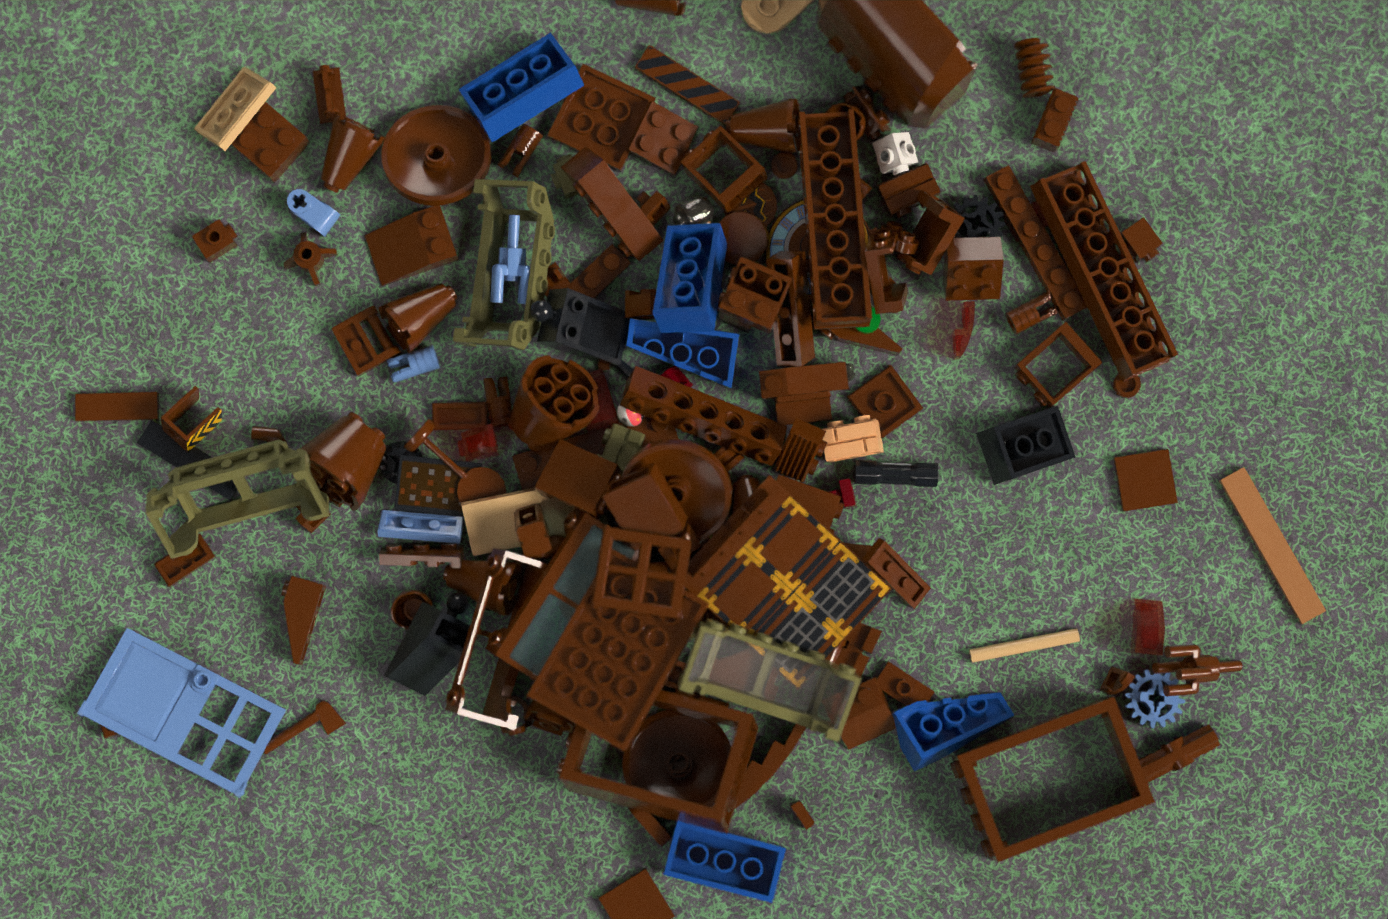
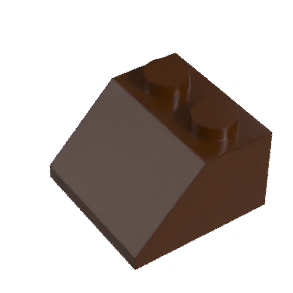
M876 677L859 684L841 734V738L848 750L896 729L893 713ZM850 689L823 701L832 722L836 725L838 724Z

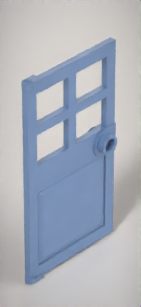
M127 628L87 700H84L78 709L77 714L89 718L241 798L244 795L250 776L286 710ZM216 685L239 697L223 727L199 715ZM247 701L271 713L255 744L231 732ZM194 723L219 735L202 766L178 754ZM226 740L250 751L234 782L210 770Z

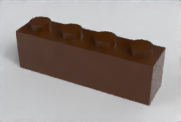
M779 251L766 259L767 268L791 277L792 281L773 326L777 366L802 367L815 358L805 251Z

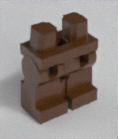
M860 623L827 660L838 665L842 663L855 668V673L861 678L870 658L862 653L864 651L872 654L882 631Z

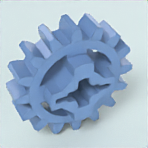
M1148 669L1143 670L1144 677L1135 674L1134 680L1136 683H1130L1128 686L1131 692L1123 694V697L1130 699V703L1124 705L1125 708L1133 709L1130 718L1140 717L1139 725H1143L1148 721L1149 728H1154L1156 722H1158L1161 728L1166 727V719L1174 723L1175 718L1173 714L1182 713V710L1178 708V704L1185 703V700L1179 698V696L1166 697L1162 687L1163 683L1165 685H1176L1179 680H1169L1170 673H1164L1162 676L1154 673L1151 675ZM1150 680L1149 687L1143 692H1138L1140 686ZM1154 690L1156 691V696L1161 698L1160 702H1155V706H1153V701L1148 699L1149 695L1154 694ZM1137 702H1142L1146 707V714L1140 710ZM1165 705H1171L1165 714L1159 716L1160 709Z

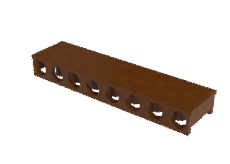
M848 109V112L805 114V112H799L797 128L814 330L869 327L872 319L868 268L865 257L866 241L854 109Z
M1086 161L1047 178H1042L1035 184L1030 185L1033 195L1122 381L1125 382L1159 367L1177 356L1176 348ZM1080 170L1083 172L1085 176L1086 183L1082 179ZM1092 195L1095 197L1097 201V207L1093 202ZM1104 220L1109 226V231L1105 227ZM1115 244L1118 245L1121 256L1118 254ZM1127 268L1130 270L1132 274L1133 281L1130 279L1128 275ZM1139 293L1144 299V305L1139 298ZM1150 317L1154 320L1156 329L1153 327ZM1162 342L1166 345L1168 354L1165 352Z

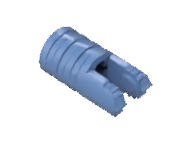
M433 345L387 360L388 367L391 368L410 365L392 373V382H399L440 368Z

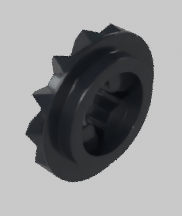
M405 441L391 443L386 448L380 463L382 474L394 484L397 482V472L395 473L397 464L391 458L392 456L399 458V455H405L408 452V456L423 457L418 448L413 452L407 451L403 447L406 444Z

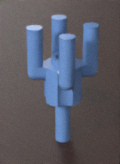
M509 215L507 248L499 247L498 264L492 267L490 302L503 303L504 281H519L517 303L526 304L530 266L526 265L527 249L518 248L520 215Z

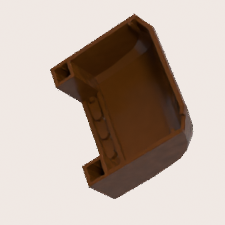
M819 0L818 28L829 39L827 42L829 47L836 54L841 52L847 59L845 63L854 74L859 72L866 79L864 84L873 94L878 92L884 99L882 101L884 107L892 114L896 112L908 126L926 129L966 93L978 64L966 59L962 53L966 49L964 45L923 0Z

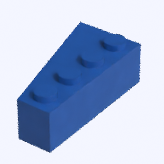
M630 319L626 346L732 388L739 334L715 330L661 333L657 322Z

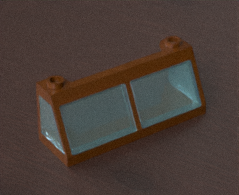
M574 508L573 512L569 513L564 519V533L567 536L507 629L501 628L493 631L485 647L486 650L533 680L537 679L596 576L603 527L605 525L577 508ZM613 540L612 549L637 562L639 550L635 551L630 542Z

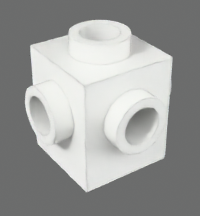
M909 132L892 133L872 143L882 174L893 173L894 176H898L909 171L910 166L918 163L916 150L912 144Z

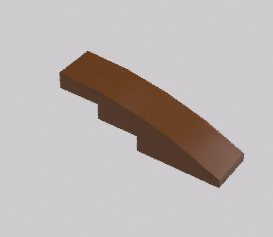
M795 723L784 745L774 740L761 765L753 760L750 761L735 809L753 796L776 773L793 751L806 729L805 726Z

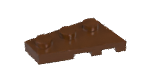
M420 542L413 544V547H402V544L399 543L387 544L379 552V565L413 566L417 565L418 561H424L427 567H438L446 562H451V568H461L464 558V545L442 542L440 543L441 546H430L429 543Z

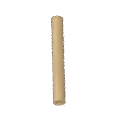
M1075 628L969 649V654L971 655V663L1080 642L1078 629Z

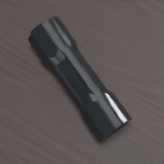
M856 460L854 484H896L936 487L938 484V463L909 464Z

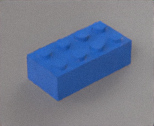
M549 33L458 90L473 116L477 119L491 142H494L583 87L584 83L574 63L554 36Z
M720 223L667 226L653 308V315L661 333L715 330L728 244Z
M677 821L664 875L772 903L786 847L730 832L724 834Z

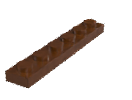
M1008 165L983 179L1001 212H1003V216L1046 292L1050 291L1051 301L1056 306L1061 319L1064 321L1086 309L1087 306L1075 281L1010 166Z

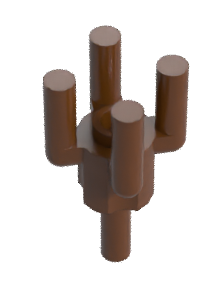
M1196 644L1167 646L1164 649V654L1167 658L1187 657L1183 661L1153 663L1152 665L1154 674L1176 672L1178 680L1186 681V684L1164 686L1163 693L1166 697L1197 694L1199 692V683L1214 682L1218 680L1219 673L1242 670V663L1239 660L1219 662L1216 656L1200 655V647Z

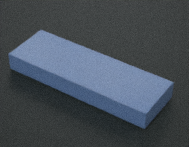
M382 510L377 530L378 537L460 544L464 517Z

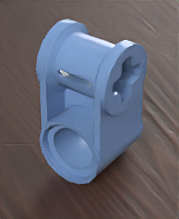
M296 189L288 195L287 205L291 212L303 220L310 228L317 230L323 237L327 235L340 217L337 211L326 203L319 201L305 190ZM305 198L306 206L304 208L299 206L296 209L295 200Z

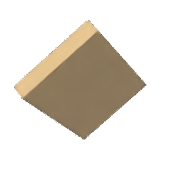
M243 67L194 130L226 151L274 92L276 87L260 75Z

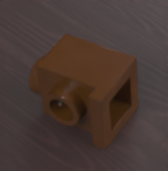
M656 290L625 291V318L637 320L655 319L653 308Z

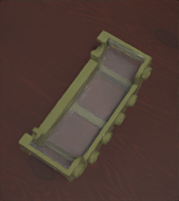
M710 619L707 622L699 621V630L687 664L677 682L679 690L691 694L697 691L704 696L708 694L808 727L811 731L824 733L825 738L839 742L861 681L860 676L855 673V668L842 663L840 665L824 659L825 654L810 649L809 653L798 650V645L788 641H783V644L773 642L772 636L757 632L756 636L746 633L747 628L731 623L730 627Z

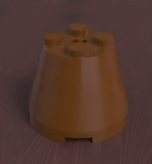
M550 355L535 359L526 368L521 377L508 421L509 428L533 451H540L541 449H547L556 445L560 439L564 440L586 427L597 415L600 406H598L596 393L598 387L596 382L582 366L570 359L566 362L551 358Z
M350 412L347 416H342L300 449L306 451L309 457L310 472L319 490L328 495L329 502L338 507H341L342 504L349 505V508L355 511L364 502L384 456L386 446L383 440L386 437L382 431L375 427L371 429L363 423L360 416Z

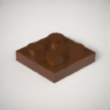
M650 101L626 150L659 169L675 175L698 126Z

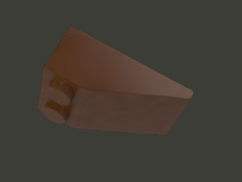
M440 205L414 212L365 235L381 286L459 261Z

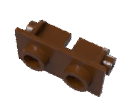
M330 65L319 66V70L312 72L320 124L333 122L335 114H340V120L344 121L347 117L340 68H330Z
M853 86L852 89L855 93L852 91L846 93L843 96L844 103L854 105L860 109L865 116L864 133L867 138L875 141L882 136L880 131L889 132L891 130L888 126L890 120L881 109L877 110L872 103L875 100L874 96L866 87Z

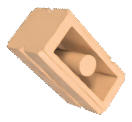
M870 415L855 417L854 423L845 425L843 420L827 423L828 428L823 429L826 431L823 440L828 442L824 449L827 462L831 463L884 453L879 422L876 419H870Z

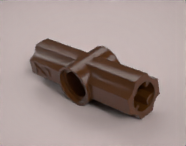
M1207 724L1184 737L1179 736L1174 741L1161 745V749L1140 758L1139 762L1149 783L1170 771L1174 772L1193 763L1195 758L1220 746L1215 731L1211 728L1210 724Z

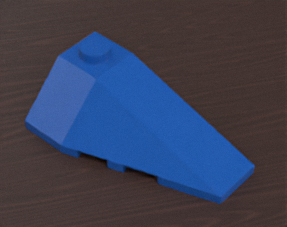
M1000 692L971 695L968 698L953 700L951 698H943L941 701L935 702L917 701L893 713L900 748L914 772L942 759L1015 716Z

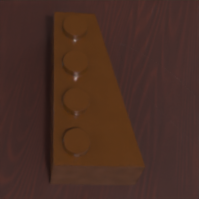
M585 146L561 166V169L573 182L572 186L575 191L588 201L589 204L587 206L597 218L600 216L604 221L603 228L612 238L616 236L620 241L617 246L627 258L631 255L640 261L664 241L606 162Z

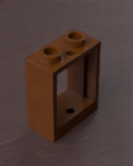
M721 125L716 130L708 132L703 142L696 148L690 149L681 161L684 171L727 214L734 210L768 178L764 167ZM725 145L748 169L720 194L697 169Z
M1065 322L1014 368L1017 371L1015 373L1016 378L1024 386L1029 384L1035 391L1033 396L1037 402L1043 407L1047 404L1051 408L1103 362L1069 324ZM1060 338L1086 368L1052 397L1026 366L1055 340Z

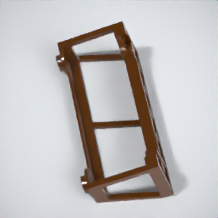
M493 548L492 554L487 559V571L453 685L446 696L447 705L445 710L515 730L519 716L512 714L511 705L515 706L516 701L510 698L518 675V669L504 660L498 659L483 713L462 709L465 698V689L462 684L477 635L488 638L491 635V632L481 630L479 627L494 577L501 573L506 559L526 566L509 625L548 564ZM534 618L510 654V658L521 664Z

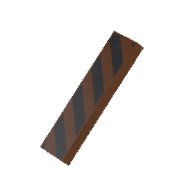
M651 45L647 47L635 66L636 70L725 126L727 120H730L740 105L738 100Z

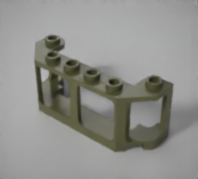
M475 179L473 193L484 196L483 204H478V209L484 212L470 317H463L462 322L466 323V329L454 328L453 342L469 347L492 345L524 350L540 329L541 322L532 318L530 308L535 301L544 300V294L548 288L547 271L551 263L550 249L551 241L555 235V227L545 187L534 181ZM498 187L528 188L527 205L529 210L505 209L501 202ZM509 215H520V221L536 222L523 321L514 320L512 323H496L493 321L495 302H490L492 267L498 264L499 247L503 245L505 224L509 221ZM489 331L508 332L507 340L483 339L482 337Z
M275 440L174 468L167 474L170 480L159 491L153 488L147 493L145 512L169 556L173 559L189 555L194 551L198 544L199 532L232 523H238L301 505V513L306 520H319L328 517L329 497L326 493L319 490L310 472L309 457L306 451L300 448L295 451L289 448L286 442ZM279 467L282 475L293 474L297 481L293 485L255 494L252 492L244 476ZM233 480L241 495V498L238 500L200 509L197 507L189 491ZM178 498L188 519L169 538L159 518L163 517V512L166 508L177 504Z

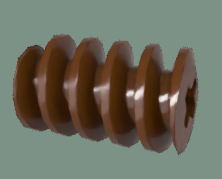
M1028 38L1014 43V48L1020 50L1015 54L1016 59L1020 61L1017 64V69L1023 71L1019 74V80L1024 82L1021 84L1020 89L1023 92H1027L1022 98L1043 96L1055 88V86L1047 85V82L1052 80L1054 76L1045 74V71L1051 69L1052 65L1043 63V61L1050 58V54L1042 53V50L1048 48L1049 45L1047 43H1040L1039 38Z

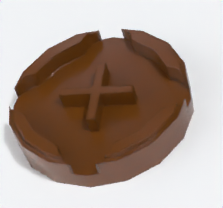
M736 211L725 216L719 222L728 243L725 257L726 262L737 266L740 257L755 262L764 254L769 243L768 230L764 222L756 215L748 211Z

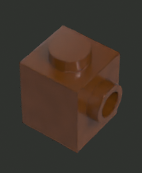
M1144 217L1121 232L1130 255L1136 263L1142 259L1147 263L1159 254L1157 249L1163 243Z
M220 219L192 236L209 263L238 246L234 241L238 237L230 223L224 225Z

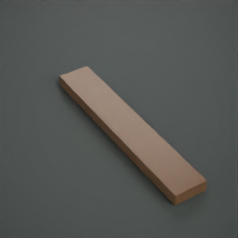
M1245 467L1219 480L1300 624H1304L1325 612L1326 609Z

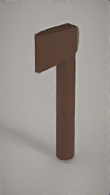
M323 700L316 704L315 711L271 738L264 754L275 750L318 721H321L327 735L346 723L328 701Z

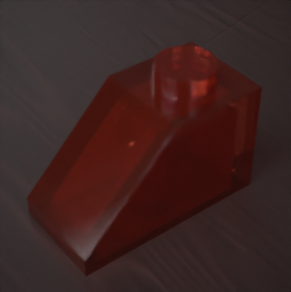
M492 424L462 432V440L457 441L460 457L465 456L467 462L500 456L496 432Z
M1135 599L1130 653L1162 656L1165 633L1163 601Z

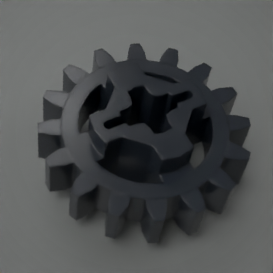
M974 195L970 202L966 196L963 197L962 205L955 202L953 208L965 218L961 224L965 237L957 231L954 238H974L981 235L1002 238L1003 233L998 229L1004 228L1005 222L998 219L1002 217L1003 212H995L997 203L995 202L989 206L987 204L988 197H985L982 202L978 201L977 195ZM976 208V211L972 213H962L966 209ZM985 213H988V215L990 216L993 226L991 223L987 221ZM974 219L979 220L978 225L980 227L976 230L971 229L972 224L970 222H973Z

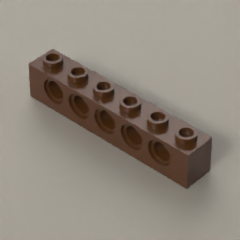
M636 365L626 381L619 405L632 412L642 414L657 422L667 424L685 433L700 437L710 443H715L735 453H740L770 466L773 465L782 451L787 426Z

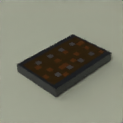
M399 455L394 510L464 517L462 506L457 496L458 482L461 477L441 459ZM452 460L465 472L482 467V463Z

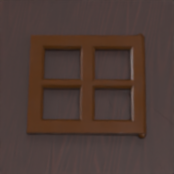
M605 525L603 527L591 601L592 608L600 606L680 619L692 540L610 528L609 525ZM613 540L640 544L636 568L609 564ZM652 546L679 549L675 574L648 570ZM608 571L635 575L631 600L604 596ZM647 577L674 581L670 606L643 602Z

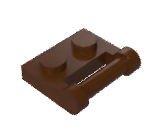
M371 306L331 328L358 377L383 364L388 359L401 354L400 349L397 345L394 346L378 318L379 312L375 306ZM368 320L384 352L377 355L360 324Z

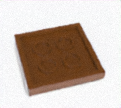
M582 64L578 73L584 86L565 98L547 136L577 152L586 146L601 157L609 167L621 172L630 155L626 148L650 101L656 102V98Z

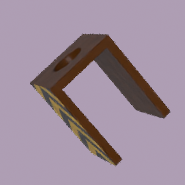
M196 386L161 417L162 430L187 453L222 421V410L217 407L187 436L174 424L199 400V388Z

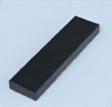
M153 420L150 421L137 442L175 467L213 458L197 447H193L187 453L162 430L161 425ZM233 480L207 486L230 501L238 490Z

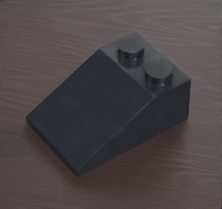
M1058 406L976 433L994 485L1076 457Z

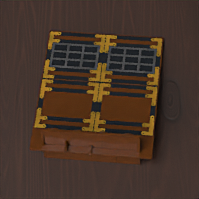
M770 475L730 518L721 525L705 545L701 544L702 548L689 561L685 588L710 604L708 609L728 627H730L731 623L747 628L746 633L756 636L757 632L772 636L773 642L783 644V641H788L798 645V650L809 653L811 649L825 654L824 659H827L846 640L849 634L892 589ZM746 642L764 658L766 648ZM777 653L772 667L796 689H799L820 666Z

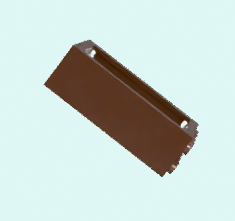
M663 690L660 691L652 706L731 726L736 731L715 804L711 805V807L582 773L581 766L592 733L577 724L574 732L569 733L566 741L568 751L565 759L562 758L560 760L557 774L560 775L559 779L568 791L727 834L759 728L753 714Z
M1114 697L1103 698L953 755L954 762L950 763L955 778H961L964 786V788L960 789L965 804L971 805L974 814L970 815L974 829L978 830V832L981 831L984 840L980 841L985 857L991 858L996 862L1006 860L1155 803ZM1101 714L1133 799L1012 845H1008L1006 840L1002 841L974 770V767L977 766L976 761Z

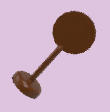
M430 419L403 446L407 451L413 452L423 443L461 477L457 487V496L460 504L461 502L506 493L504 480L497 472L485 467H478L465 472L427 438L435 428L434 422Z

